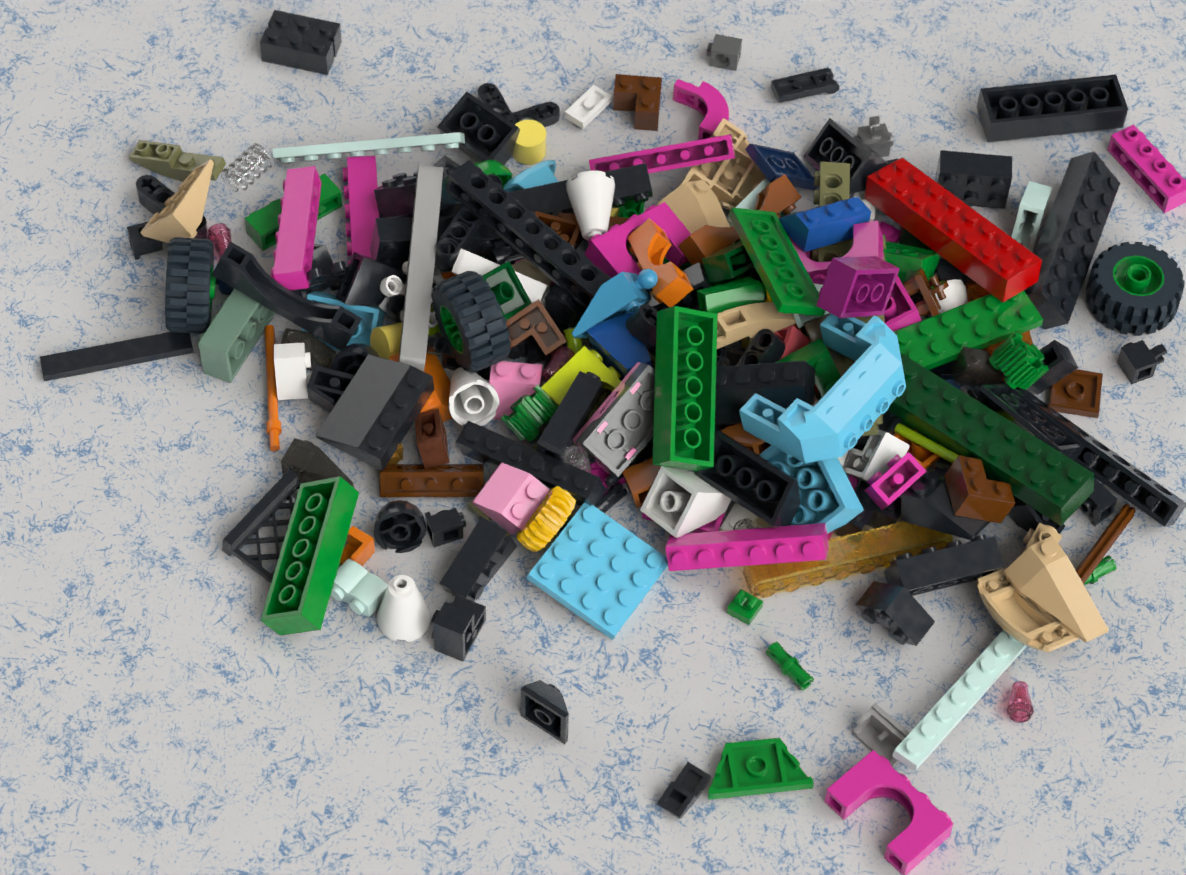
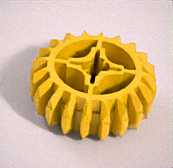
M559 486L552 488L522 530L518 531L517 540L523 547L531 550L533 553L540 551L567 521L571 511L574 509L576 500L567 490H563Z

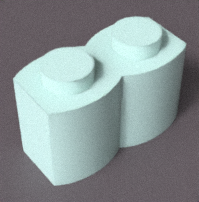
M347 559L337 570L331 596L337 601L342 600L349 603L350 608L356 614L370 617L381 605L388 584L378 576L368 572L357 562Z

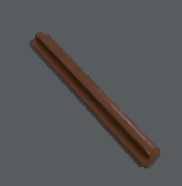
M1129 504L1122 506L1075 569L1083 584L1134 517L1136 512L1134 507H1130Z

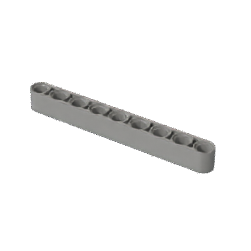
M418 164L399 362L411 365L424 372L443 167Z

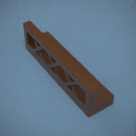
M424 464L386 465L385 469L380 471V497H476L484 486V464H443L439 467L426 469Z

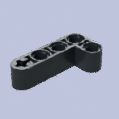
M143 175L136 181L139 202L152 214L160 213L166 207L165 201L175 194L152 175ZM204 216L196 229L198 233L194 238L209 239L207 221Z
M642 304L626 320V328L635 338L656 354L658 311L648 304ZM725 347L717 349L716 367H719L726 355Z

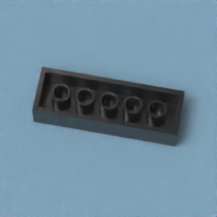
M1116 74L981 88L977 102V110L987 142L1123 128L1128 112V107Z
M439 217L436 247L438 241L455 217ZM376 218L370 247L371 258L402 269L404 262L409 259L412 218ZM483 224L466 251L491 261L489 251L495 248L493 243L502 238L487 225ZM511 247L513 249L514 255L520 254L513 247Z

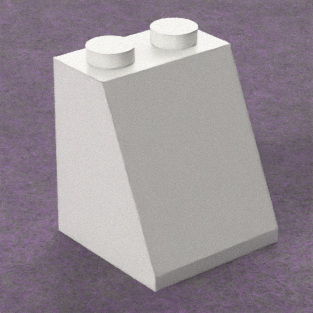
M661 466L640 511L671 535L679 538L716 520L723 513L725 514L732 499L697 477V471Z

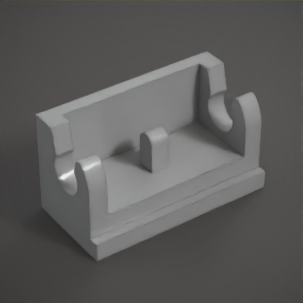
M874 703L857 720L858 726L853 730L852 734L871 751L874 750L877 754L886 757L894 768L900 761L892 756L893 752L910 732Z

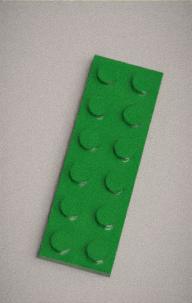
M731 208L728 216L777 311L784 314L794 313L807 316H823L825 310L816 306L819 293L777 214L769 211Z
M1023 290L1005 302H1001L995 296L989 294L894 331L898 338L900 353L930 370L1007 340L1014 332L1022 334L1040 327L1043 324V318Z

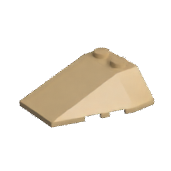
M723 118L710 138L732 134L736 158L691 166L680 185L684 182L704 180L717 196L721 207L731 210V208H736L766 176L745 151L746 147L750 144L747 140L748 136L741 129Z

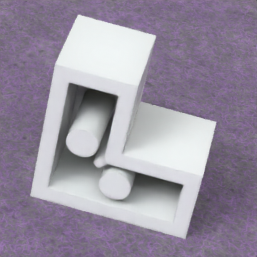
M878 429V435H870L863 451L855 448L849 449L843 470L845 474L858 479L860 482L861 480L867 482L878 471L883 474L888 470L889 467L886 464L897 454L900 457L905 455L910 445Z

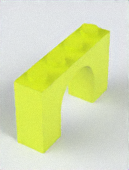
M584 346L541 388L559 407L580 371L583 373L592 372L599 376L600 381L603 382V388L611 392L621 382L619 379L621 376L612 366L607 368L602 363L603 358L594 349L589 351Z

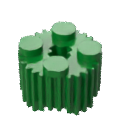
M1014 332L993 351L989 361L997 370L1001 369L1006 376L1004 378L1005 382L1012 389H1016L1019 386V388L1026 390L1043 376L1049 368L1047 365H1043L1044 355L1037 346L1023 342L1021 339L1023 335L1019 332Z
M538 384L532 388L535 391L530 396L527 394L523 395L512 404L510 408L513 411L510 415L503 414L500 417L520 441L524 439L529 442L532 441L541 432L538 428L543 423L548 424L558 408L555 402Z

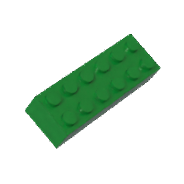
M678 306L657 312L653 465L690 471L714 467L718 314Z
M341 476L300 484L260 621L280 636L321 630L359 496V492Z

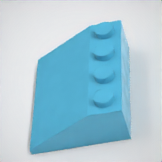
M772 445L759 455L798 480L801 503L790 526L826 523L828 534L847 524L864 511L838 458L804 463Z

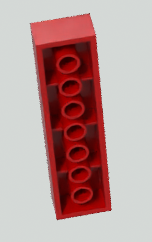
M903 157L867 177L865 199L1001 302L1007 301L1038 282L1042 259Z

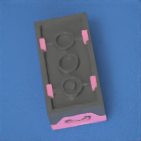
M637 362L572 439L584 452L590 453L596 459L595 462L608 474L619 477L653 436L655 370L648 364Z

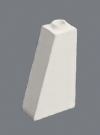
M461 249L451 272L456 276L466 271H474L482 276L500 265ZM515 272L531 302L533 303L539 299L545 307V297L550 291L548 285Z

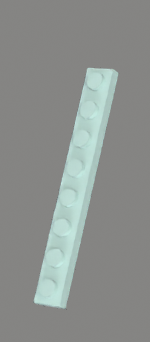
M458 132L274 148L273 158L281 159V163H293L295 158L304 157V161H317L318 156L327 155V159L342 158L341 154L350 153L351 157L365 156V152L374 151V155H386L388 150L397 149V153L412 152L411 148L421 147V151H433L435 146L444 145V149L459 148L458 144L465 143L463 133Z
M1003 630L897 746L892 756L915 772L1027 646L1015 640Z

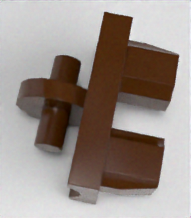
M923 268L915 271L914 276L904 282V287L909 296L921 291L924 299L914 303L920 316L930 313L932 316L940 314L941 306L935 294H937L939 300L945 299L946 295L943 290L949 285L947 281L939 282L937 276L934 275L929 278L933 285L931 286Z

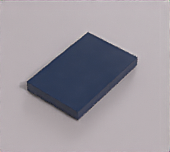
M749 144L746 147L745 151L770 182L785 174L794 187L814 190L817 187L814 186V177L794 152L757 144Z

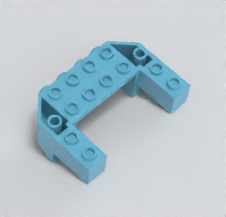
M830 314L820 324L823 344L856 362L814 407L796 398L785 409L755 393L739 410L743 429L804 463L842 457L849 449H852L863 433L871 429L874 421L888 410L889 405L896 397L901 396L906 388L897 335L875 315L866 324L854 317L839 318Z

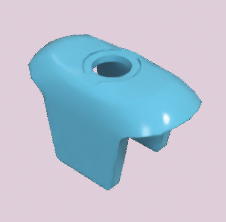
M545 160L525 169L517 176L508 180L503 189L507 192H513L558 182L554 176L556 170L555 160Z

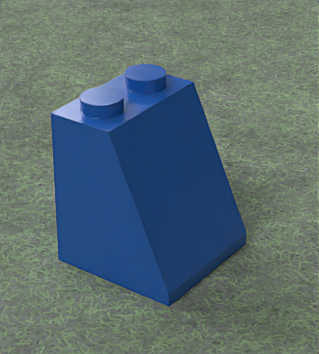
M634 311L599 323L587 330L593 349L603 358L602 363L607 368L612 366L620 374L621 377L619 379L621 381L637 362L648 364L653 368L647 347L626 328V320Z

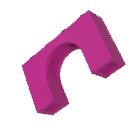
M664 202L658 206H650L639 216L636 214L631 216L620 226L618 224L612 226L603 235L596 234L588 242L589 246L585 256L610 278H613L622 271L639 275L641 269L628 253L626 242L629 241L628 236L650 218L665 231L671 243V247L665 257L669 262L680 267L689 262V260L678 245L691 233Z
M872 221L854 224L853 246L843 257L877 256L883 260V237L879 222ZM788 236L813 283L823 285L827 276V268L831 261L816 262L811 260L810 251L803 252L792 238Z
M874 750L847 771L826 791L824 802L843 820L849 817L862 804L874 798L892 799L906 809L911 824L887 845L884 858L902 875H907L951 835L954 823L949 815L937 809L925 793L919 792L913 787L910 780L904 774H899L886 757L877 754Z

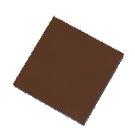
M1074 370L1050 387L1048 406L1060 413L1098 418L1103 373Z

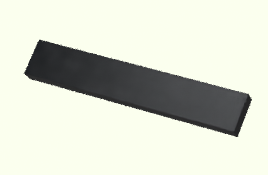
M166 332L40 356L44 381L194 352L190 333Z

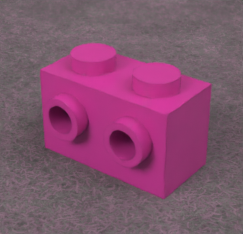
M910 452L902 457L897 454L886 464L889 467L888 470L883 474L878 471L867 481L870 486L864 491L881 510L889 506L926 472Z

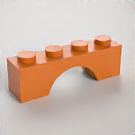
M649 218L628 236L632 246L630 251L639 260L637 262L638 267L641 271L651 269L658 276V282L652 288L653 291H651V295L658 303L664 302L668 307H673L693 290L687 275L672 262L663 264L664 257L671 247V243L665 231Z

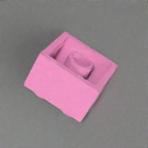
M506 361L491 365L489 384L495 388L499 398V405L493 419L501 420L500 417L503 414L510 415L513 411L510 407L521 396L533 394L535 391L532 388L537 384L542 387V365Z
M500 463L472 501V504L513 535L522 530L550 489L530 473L505 463Z

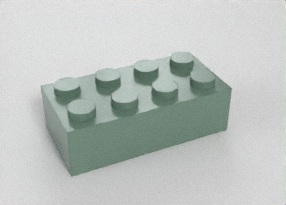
M234 288L230 296L224 299L219 313L212 317L207 331L202 333L198 339L204 374L231 383L264 333L265 326L270 324L276 313Z

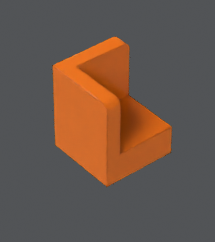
M352 526L348 531L347 545L343 549L339 564L342 565L347 559H351L363 566L375 553L374 538Z

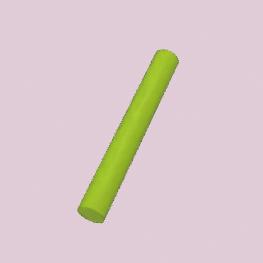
M901 423L895 427L897 434L952 464L958 454Z

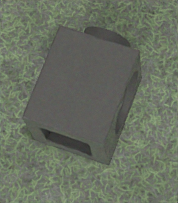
M715 34L713 43L709 42L706 56H710L709 66L737 71L741 56L742 39Z

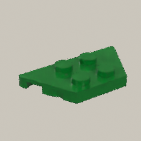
M780 738L726 743L711 787L708 790V800L813 789L814 781L811 776L808 777L800 768V762L794 755L788 752L787 746Z

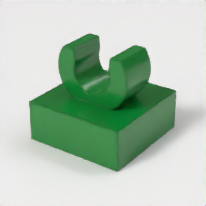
M740 589L727 607L726 613L750 625L763 607V601Z

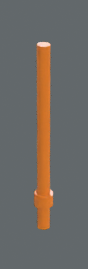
M273 325L265 326L268 399L266 433L269 435L270 450L278 451L280 449L279 435L282 433L281 421L278 418V398L274 366L275 328Z

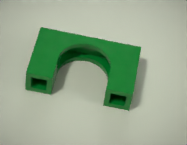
M744 273L730 279L712 282V287L696 290L699 311L715 314L739 306L762 303L767 298L766 288L762 282Z

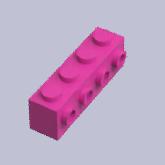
M1133 124L1111 135L1107 151L1164 213L1186 203V179L1175 170L1173 164L1163 157L1159 149L1151 144L1143 132L1139 131Z

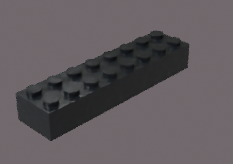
M1095 151L1071 158L1034 253L1042 259L1038 282L1024 291L1043 318L1042 327L1044 330L1069 323L1120 186L1117 177L1113 175Z

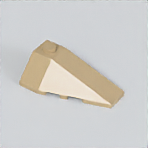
M210 159L196 167L178 187L179 191L165 201L166 207L160 213H155L140 232L144 237L169 243L175 237L194 238L197 235L196 229L202 222L214 162Z
M704 180L684 182L656 205L658 206L665 202L691 234L705 225L730 227L717 196Z
M1053 536L1029 546L1004 571L1003 574L1019 595L1034 601L1039 605L1038 609L1044 613L1049 612L1060 620V625L1085 643L1108 632L1107 625L1071 561Z

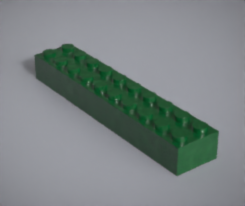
M900 353L906 388L903 394L896 397L889 405L886 412L890 411L895 415V418L899 417L902 419L904 426L959 456L982 460L987 479L1009 483L1015 497L1060 526L1094 492L1093 472Z

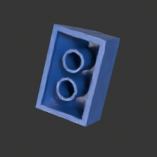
M854 197L780 217L779 220L792 240L803 252L852 239L853 225L869 222L871 210L859 197Z

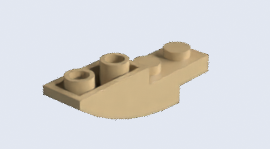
M773 302L748 304L718 313L717 349L745 337L751 342L758 331L762 329H769L774 333L795 324L796 320L791 313L784 314L778 312Z

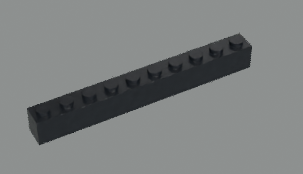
M646 163L605 172L606 177L610 178L612 176L615 181L612 208L622 207L625 205V202L630 201L635 203L646 202L649 200L648 197H653ZM568 180L508 192L534 214L536 211L558 216L559 213L574 214L566 191ZM457 203L446 210L439 211V217H455L463 205Z

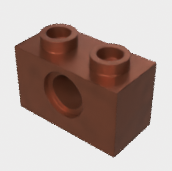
M439 409L419 413L415 420L416 439L425 469L450 463L447 434Z

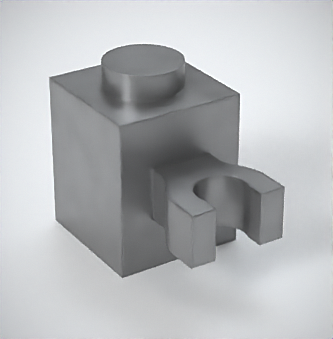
M879 116L870 117L869 126L858 127L857 137L879 156L887 157L890 153V147L894 144L892 132H888L885 123L879 124Z

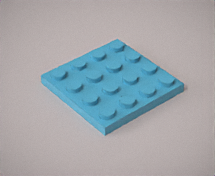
M584 502L530 571L526 579L613 640L668 567L667 557L598 508Z

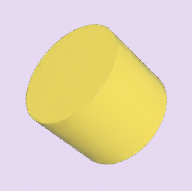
M523 120L516 123L515 125L520 128V132L512 157L517 162L526 165L540 162L546 155L545 127L534 120Z
M402 322L376 327L372 330L370 345L377 351L380 358L389 360V356L400 352Z

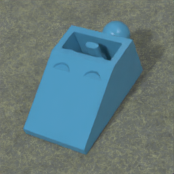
M644 269L637 275L622 271L603 283L572 332L574 338L589 339L587 330L595 325L633 311L635 312L642 304L652 300L646 289H651L657 284L658 276L656 272L651 269Z

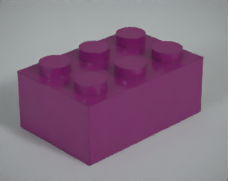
M877 256L832 258L827 268L826 279L819 291V299L816 306L839 318L884 315L900 268Z

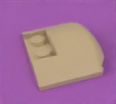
M1007 568L977 579L976 585L980 597L991 617L1007 634L1020 643L1048 653L1080 639L1060 625V620L1049 612L1044 613L1038 609L1039 605L1034 601L1019 595L1003 574Z

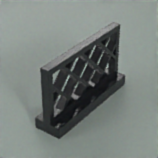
M291 469L223 539L222 551L228 556L233 554L270 583L272 582L275 570L270 573L262 567V560L277 559L278 562L280 555L278 543L283 542L285 536L278 537L277 526L289 525L290 519L276 520L275 513L278 509H289L291 518L295 502L292 503V495L297 489L299 490L302 483L298 480V474ZM273 526L274 537L259 538V529L261 527ZM275 543L276 553L261 554L260 544ZM256 544L257 555H246L241 549L244 545Z

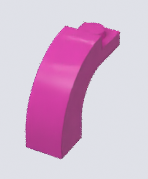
M677 79L673 89V101L699 111L704 116V120L699 126L698 140L710 138L723 118L729 121V108L724 96L715 87L704 81L698 87Z

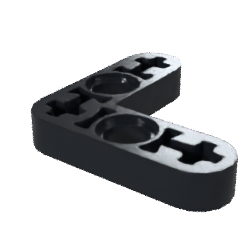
M484 83L478 88V99L492 109H502L503 112L499 114L513 124L529 117L541 123L544 127L556 124L560 119V108L554 102H544L512 113L496 85Z

